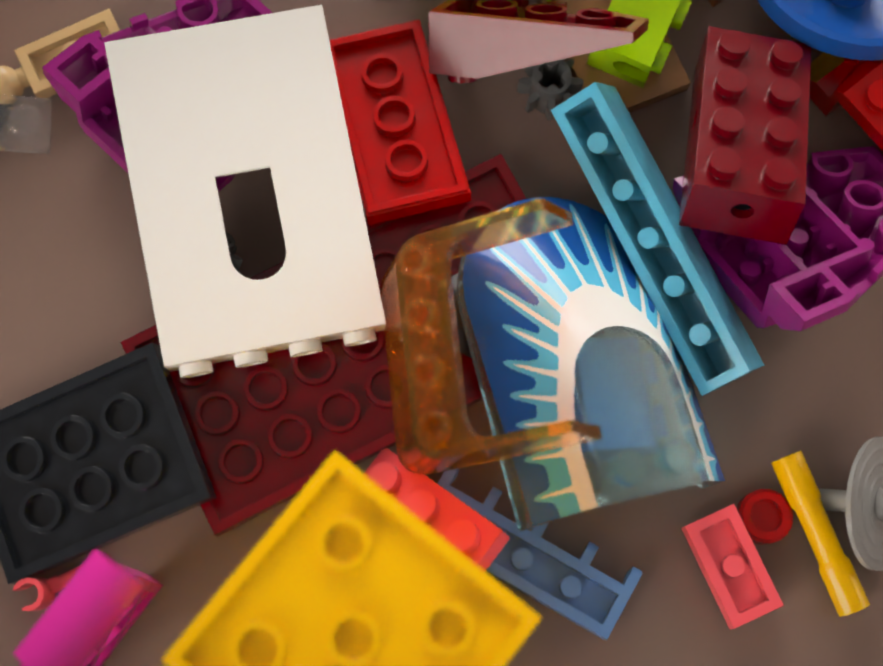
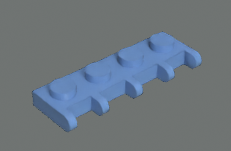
M450 462L437 484L499 527L510 537L486 572L601 639L607 640L640 580L643 571L632 566L626 573L623 583L616 581L590 566L599 548L594 543L589 541L578 559L541 538L549 522L535 525L529 531L494 511L493 508L503 491L493 486L482 504L452 487L451 484L455 481L460 467Z

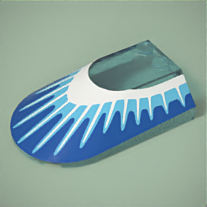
M535 197L520 200L499 209L479 227L467 250L462 255L457 276V299L462 324L518 529L524 531L596 508L698 485L701 489L725 482L686 365L607 216L584 204L555 197Z

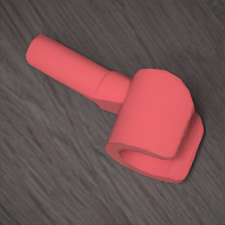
M81 565L48 579L43 577L20 579L15 584L13 591H23L31 588L33 585L38 589L36 602L23 607L21 610L40 611L47 609L54 601L55 593L63 590Z

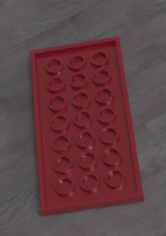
M502 154L465 171L471 190L470 202L369 226L366 220L386 320L385 330L375 332L376 341L348 347L344 346L343 338L322 342L323 351L299 357H290L289 349L267 353L268 362L249 367L236 368L234 360L212 364L213 373L192 378H180L179 370L170 372L217 496L216 499L200 505L215 536L218 537L298 496L334 451L356 466L379 454L381 450L390 448L493 395L484 364L459 353L440 326V284L464 269L469 245L478 229L491 215L511 203L527 199ZM284 261L249 279L263 280L275 275L283 266ZM154 325L120 342L125 353H130L150 343L160 345L157 326ZM598 330L588 339H601L603 333L601 330Z

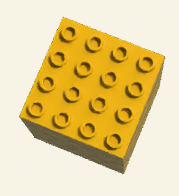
M334 451L169 650L162 661L168 666H505L542 617L338 452Z

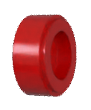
M755 490L744 496L736 507L754 544H772L783 539L791 530L793 524L792 508L787 499L775 490Z

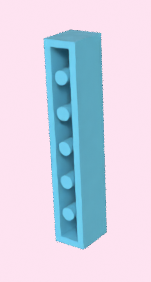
M594 82L551 109L555 120L646 292L659 312L701 396L713 392L764 366L760 355L691 227L679 225L681 208L616 87Z

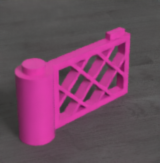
M95 548L13 652L15 657L21 662L19 666H102L163 587V584L151 575L118 564Z

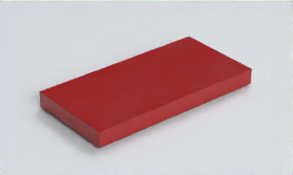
M420 19L329 40L361 200L368 226L470 202L471 190L436 74L429 73V49Z

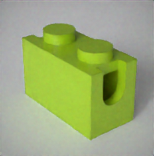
M612 0L608 11L648 18V30L634 43L589 53L587 65L643 88L651 71L661 74L673 46L664 42L670 27L680 31L692 1Z

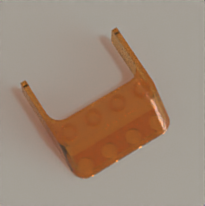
M535 199L421 233L408 239L403 244L385 271L381 281V300L386 320L384 331L396 450L399 461L408 471L415 474H433L602 439L600 426L574 420L484 437L473 429L467 415L451 260L573 225L571 212L545 199Z

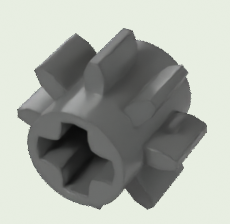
M573 59L566 62L557 60L525 68V72L529 77L519 79L517 92L529 94L526 105L527 112L536 109L545 113L547 120H552L553 114L551 109L572 97L571 94L581 91L583 79L572 78L571 72L575 62Z

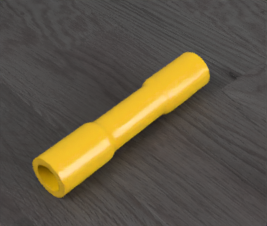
M797 451L771 462L790 507L796 512L817 559L819 573L838 616L850 615L870 605L851 560L845 555L821 502V493L802 451Z

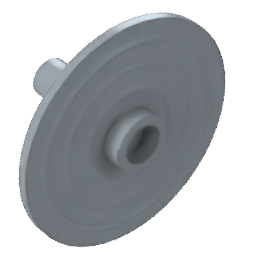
M877 436L867 440L859 449L850 470L847 490L820 488L819 491L821 493V502L826 511L846 512L849 541L858 561L869 570L882 571L883 437Z

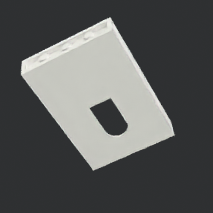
M316 5L104 42L164 367L170 372L179 370L180 378H192L213 373L212 364L234 360L236 368L249 367L268 362L267 353L289 349L290 357H299L323 351L322 342L343 338L344 346L348 347L376 341L375 332L385 330L386 320L323 6ZM270 168L285 241L286 258L283 266L275 275L263 280H253L241 275L232 264L216 178Z

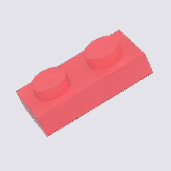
M735 504L681 528L729 629H735L784 606Z

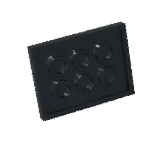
M150 343L0 409V561L8 584H16L20 579L37 576L86 555L95 548L100 549L217 498L170 371L164 367L161 348L158 344Z

